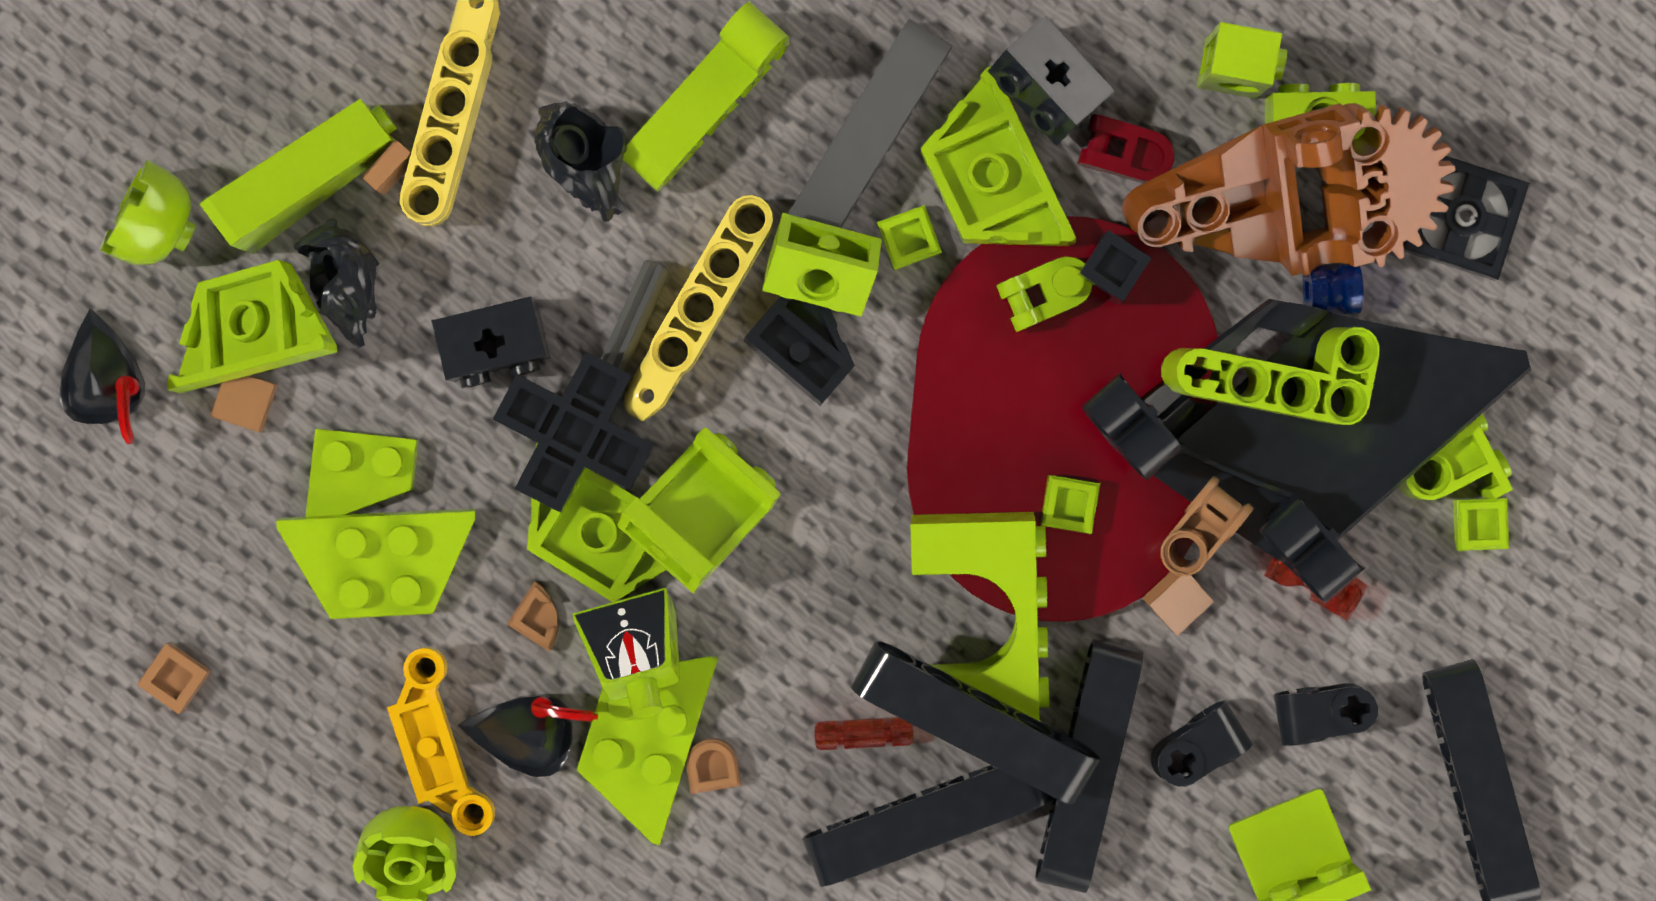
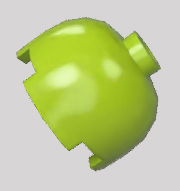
M146 160L143 168L138 170L124 195L114 221L116 226L113 231L107 230L100 251L133 265H152L160 262L174 248L183 252L196 229V224L188 221L192 202L189 191L181 180L165 168Z
M395 806L383 810L363 828L355 849L352 865L355 880L358 884L364 880L367 885L376 889L375 898L381 901H428V895L439 892L442 889L446 893L451 890L458 866L456 838L445 820L429 809L417 806Z

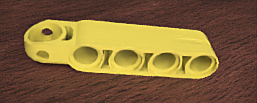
M457 0L449 32L440 45L400 193L402 211L408 218L423 226L434 227L442 224L448 219L453 209L492 65L490 49L500 16L498 0ZM484 2L481 8L476 9L477 4ZM466 43L478 45L479 56L472 65L466 67L456 65L455 53L461 45ZM452 92L463 93L466 99L463 110L454 116L444 115L441 109L444 97ZM440 140L449 141L452 147L450 159L445 164L439 166L431 165L428 158L430 147ZM426 189H434L439 197L437 208L428 215H419L415 208V200L418 194Z
M754 195L742 196L736 199L729 207L655 334L649 351L627 387L623 403L625 411L630 416L644 422L667 404L683 374L689 372L696 364L771 235L774 227L773 213L768 203L762 198ZM750 207L759 209L765 216L764 226L760 231L753 234L742 232L736 224L738 214ZM722 251H730L739 258L738 271L729 278L717 277L711 270L712 259ZM705 295L712 300L714 310L708 320L696 323L688 319L686 305L691 297ZM673 338L683 340L688 348L686 360L677 367L665 365L660 357L662 345L667 340ZM646 390H652L654 393V399L650 403L643 401L642 396Z

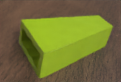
M358 99L200 203V206L230 246L254 254L371 167L395 141L391 133L398 128L380 104L371 108L362 99Z

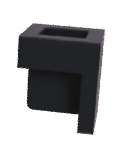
M1107 230L1101 235L1097 246L1078 275L1110 295L1109 300L1115 304H1120L1125 300L1152 258Z

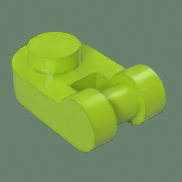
M1062 257L996 285L1001 299H1008L1014 313V317L1010 319L1015 331L1019 332L1072 309L1085 301L1091 293L1093 285L1078 275L1085 263L1077 258ZM1039 285L1046 303L1033 308L1026 289Z

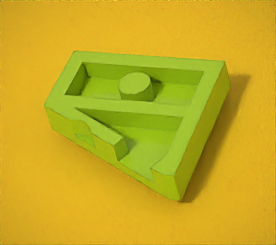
M315 429L305 516L346 515L412 491L414 488L419 440Z

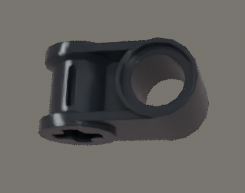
M1342 683L1324 687H1304L1296 689L1297 693L1290 694L1289 690L1273 695L1281 741L1284 746L1310 744L1330 737L1360 733L1368 730L1375 723L1378 716V705L1375 698L1369 691L1353 683ZM1348 696H1352L1353 699L1363 703V708L1355 710V719L1353 720L1340 712V707L1348 705Z
M1222 700L1196 714L1187 724L1161 739L1151 752V765L1154 772L1160 778L1174 786L1186 787L1194 784L1218 767L1237 759L1247 752L1253 743L1226 700ZM1174 750L1183 755H1188L1182 760L1185 769L1181 772L1172 768L1167 769L1173 763L1170 754Z

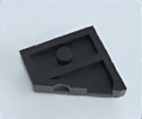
M780 296L743 340L819 406L825 402L855 366L846 344L842 342L839 336L837 323L831 309L795 299H787Z

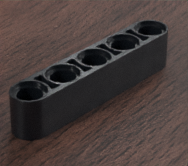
M1092 639L1088 649L1087 657L1091 658L1090 663L1085 662L1075 706L1079 707V711L1073 712L1068 736L1094 750L1101 759L1076 804H1069L1053 797L1052 804L1056 805L1055 811L1050 810L1040 850V854H1044L1043 860L1038 859L1035 874L1036 882L1082 893L1088 891L1092 879L1143 663L1142 650Z
M882 641L874 642L851 686L857 695L875 706L1069 804H1076L1101 759L1094 750L1074 738Z
M1474 659L1423 672L1422 682L1424 690L1430 689L1431 693L1426 695L1437 738L1443 737L1444 743L1439 745L1450 786H1456L1457 792H1453V797L1464 836H1470V840L1466 841L1475 878L1477 885L1483 884L1484 889L1479 890L1482 901L1540 900L1541 890L1486 685L1478 664Z
M989 765L968 773L969 778L964 780L963 775L922 790V796L918 798L916 793L874 808L875 814L870 815L869 811L860 813L826 826L827 832L823 833L821 828L810 832L802 840L819 885L824 887L845 881L1032 811L1051 802L1053 796Z

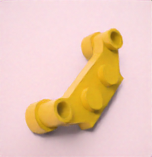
M422 647L410 653L406 658L403 667L406 681L397 703L388 706L387 710L418 804L429 801L452 816L453 824L459 832L468 836L480 835L493 823L495 807L488 796L470 786L438 690L440 683L447 674L446 658L435 648ZM424 658H429L435 663L436 670L433 675H428L422 670L421 663ZM477 804L481 806L484 812L483 818L476 819L472 817L469 813V805Z

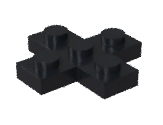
M585 352L562 397L516 374L493 417V420L538 443L515 490L562 513L585 468H588L631 491L655 446L609 422L633 376L588 352Z

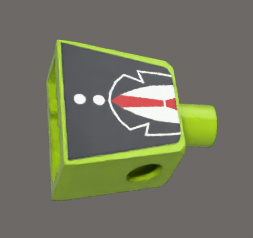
M662 588L573 613L574 623L598 679L609 699L619 700L628 697L634 718H648L659 714L663 707L658 688L676 684L680 679L676 610L667 589Z

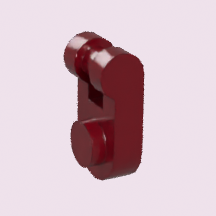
M1092 114L1087 128L1091 132L1087 149H1081L1077 164L1082 167L1145 183L1170 171L1174 164L1175 153L1171 142L1166 136L1156 131L1110 117ZM1111 138L1125 141L1121 158L1106 154Z

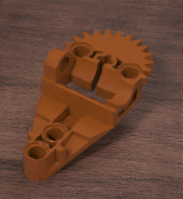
M1339 103L1263 124L1135 187L1124 199L1122 214L1125 221L1140 240L1148 246L1159 248L1177 243L1183 251L1194 252V244L1230 253L1238 258L1279 262L1292 276L1301 273L1307 276L1316 267L1329 263H1346L1353 267H1358L1375 262L1378 267L1385 266L1386 255L1391 251L1399 259L1405 257L1403 242L1406 240L1417 247L1423 244L1418 233L1420 228L1436 230L1438 226L1429 215L1431 212H1447L1448 206L1437 199L1438 195L1454 191V185L1449 181L1441 180V178L1454 172L1455 165L1450 161H1440L1451 152L1450 146L1445 142L1435 144L1442 133L1435 126L1424 131L1428 120L1422 115L1418 114L1409 122L1410 111L1405 107L1400 106L1391 119L1390 108L1386 105H1379L1374 116L1363 105L1357 103L1342 105ZM1365 128L1363 134L1353 141L1355 134ZM1295 166L1297 168H1319L1320 177L1327 183L1321 186L1326 227L1303 233ZM1207 196L1206 201L1200 207L1193 209L1194 204L1199 199ZM1159 210L1152 220L1144 222L1151 212ZM1374 222L1373 226L1364 232L1365 228Z

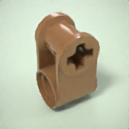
M1214 476L1185 510L1186 514L1169 533L1161 546L1163 564L1170 572L1178 576H1190L1201 570L1223 543L1226 544L1254 509L1249 504L1241 505L1218 486L1219 480ZM1182 537L1192 539L1199 547L1200 556L1193 560L1182 558L1176 552L1175 540Z

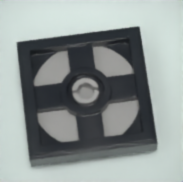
M1445 156L1440 161H1450L1455 165V171L1442 177L1441 180L1449 181L1453 184L1454 191L1438 195L1437 199L1444 202L1448 206L1447 212H1431L1429 217L1438 226L1436 230L1420 228L1418 233L1423 244L1417 247L1406 240L1403 242L1404 252L1493 281L1499 280L1530 183Z

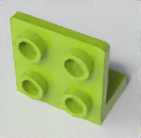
M1314 788L1228 825L1229 833L1257 901H1347L1371 891L1364 871L1351 860L1326 796L1320 788Z

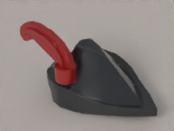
M89 309L76 334L62 370L60 401L64 412L73 421L85 424H108L119 421L121 435L125 443L133 444L134 433L131 427L130 415L137 411L145 396V381L136 359L123 341L94 310Z
M537 694L520 696L497 704L475 714L458 724V726L475 743L509 768L532 777H546L560 771L569 756L573 741L572 720L593 721L598 719L599 714L590 710L570 709L555 697Z

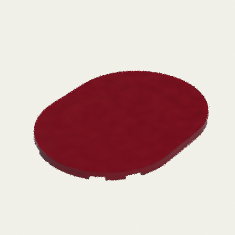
M1066 216L1077 238L1075 244L1070 246L981 244L958 263L944 280L928 309L919 337L907 452V483L913 515L1034 512L1036 526H1041L1040 521L1048 475L1100 483L1092 534L1045 526L1046 557H1036L1037 577H1046L1047 608H1037V616L1040 621L1052 622L1078 621L1103 616L1122 609L1144 597L1170 572L1163 564L1161 546L1169 533L1186 514L1185 510L1191 504L1190 501L1154 476L1147 481L1141 477L1126 459L1111 447L1082 410L1081 406L1119 372L1123 373L1122 376L1126 382L1142 397L1163 380L1161 366L1170 352L1179 348L1203 349L1218 338L1209 307L1199 288L1187 271L1168 252L1161 247L1156 248L1146 245L1133 230L1122 225L1101 219L1079 216ZM1107 230L1152 258L1122 303L1115 304L1109 300L1110 295L1092 285L1091 293L1078 306L1019 332L1015 331L1010 319L1014 317V313L1008 299H1001L996 285L1058 258L1073 257L1086 263L1097 246L1101 235ZM1039 285L1026 289L1033 308L1046 303ZM1209 370V371H1208L1202 378H1200V379H1209V380H1210V376H1211V374H1212V371ZM1189 396L1195 402L1202 404H1211L1217 402ZM1184 537L1176 539V552L1184 558L1194 541ZM949 574L957 583L980 600L1004 612L1015 615V610L1009 597L994 582L978 575Z

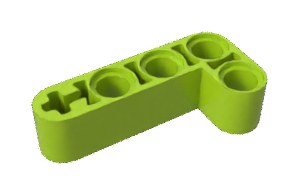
M751 1L746 2L729 19L719 34L720 41L627 144V151L624 153L622 161L657 192L669 183L704 144L702 140L704 135L711 136L739 105L735 102L738 97L741 96L744 99L772 68L769 63L773 58L778 61L789 47V36Z
M1334 327L1329 329L1319 339L1312 371L1208 349L1179 348L1170 352L1164 359L1161 366V376L1164 384L1171 391L1181 395L1322 423L1352 425L1359 422L1366 415L1370 405L1379 360V343L1371 331L1362 327ZM1347 337L1353 341L1355 346V354L1349 363H1346L1341 355V346ZM1191 365L1193 368L1212 371L1210 380L1184 375L1185 366ZM1243 368L1248 375V386L1241 395H1238L1233 388L1232 379L1235 372ZM1289 378L1295 382L1297 387V395L1291 404H1287L1282 397V387ZM1340 388L1345 396V404L1343 409L1336 414L1331 407V397Z

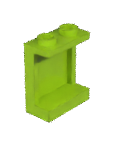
M706 427L697 434L691 446L640 499L636 497L624 509L617 525L693 594L772 510L781 495L776 489L775 481L765 470L757 466L752 468L737 455L738 450L730 439L721 433L713 434Z

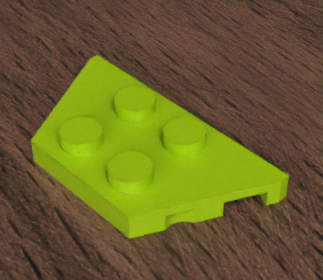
M988 67L980 75V80L964 100H960L948 114V119L942 127L935 130L921 147V155L961 240L965 244L1070 246L1075 244L1077 238L1009 97L1000 90L996 80L988 73L990 68Z
M275 260L197 283L191 303V316L184 325L179 341L180 345L187 346L178 376L169 374L167 390L184 393L337 353V345L291 263Z
M585 468L562 513L531 498L532 510L531 521L528 527L527 550L609 601L616 602L666 571L663 566L617 526L622 512L637 496L613 481Z
M476 508L285 517L276 520V528L330 619L433 614L475 521Z
M710 655L679 661L680 679L676 684L658 688L663 710L652 717L634 718L628 697L610 700L602 687L595 713L599 714L598 719L593 720L577 771L653 844L660 846L719 657Z

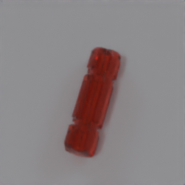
M899 717L891 718V722H884L883 718L843 720L841 725H836L835 721H822L816 723L814 727L815 746L819 750H835L837 745H844V749L885 747V743L892 742L893 746H909L914 740L913 725Z

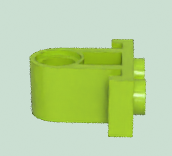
M1483 413L1428 461L1435 472L1434 480L1430 486L1425 489L1419 487L1415 482L1413 474L1398 487L1400 491L1412 499L1436 500L1481 477L1487 483L1486 486L1478 489L1482 498L1497 499L1512 491L1513 488L1508 480V477L1512 475L1510 465L1499 449L1493 450L1484 434L1489 428Z

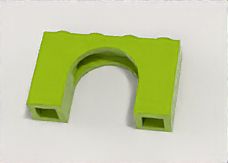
M1034 512L911 515L912 575L972 574L984 577L997 584L1007 594L1015 610V623L1012 633L1003 647L992 656L973 663L930 665L1040 721L1039 708H1049L1048 677H1039L1038 658H1048L1047 627H1038L1037 608H1047L1046 577H1037L1036 557H1046L1045 526H1036Z

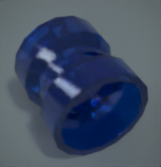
M1341 264L1334 274L1333 270H1326L1321 265L1312 270L1309 275H1303L1304 305L1328 311L1334 310L1336 307L1343 315L1361 313L1364 300V286L1360 266L1353 267L1350 264Z

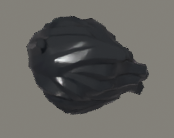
M567 101L539 108L538 113L541 118L537 123L534 142L545 172L560 184L567 193H570L573 198L579 199L583 207L591 208V211H599L603 222H609L614 214H621L626 209L618 196L620 167L624 153L627 151L626 135L623 128L607 126L595 113L582 108L578 104H570Z
M331 218L325 224L304 235L294 244V248L297 249L299 254L311 259L310 290L317 300L316 304L320 309L319 313L326 316L334 326H337L347 340L361 348L365 346L363 334L367 333V318L373 319L377 313L374 285L377 275L376 266L380 263L371 251L357 239L353 232L338 227L337 220Z

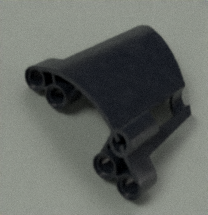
M1267 299L1203 349L1229 354L1256 329L1277 331L1292 335L1293 337L1266 361L1312 371L1317 344L1320 337L1327 330L1334 327L1365 328L1371 331L1377 338L1379 343V360L1370 405L1366 415L1359 422L1352 425L1329 424L1222 402L1202 404L1195 402L1187 395L1171 391L1164 384L1163 380L1140 397L1126 382L1122 372H1119L1086 401L1081 408L1111 447L1121 454L1146 481L1154 476L1192 502L1213 476L1219 480L1218 486L1241 505L1249 504L1254 508L1236 533L1285 564L1321 601L1327 603L1365 569L1348 554L1338 540L1531 371L1527 351L1413 331L1337 315L1331 311L1308 305ZM1347 337L1341 346V355L1343 360L1349 363L1355 354V346L1353 341ZM1186 365L1184 375L1200 379L1209 370L1197 369L1191 365ZM1248 377L1234 388L1238 395H1241L1247 389ZM1291 378L1282 387V397L1287 404H1291L1297 395L1296 384ZM1340 388L1331 397V407L1336 414L1343 409L1345 404V396Z

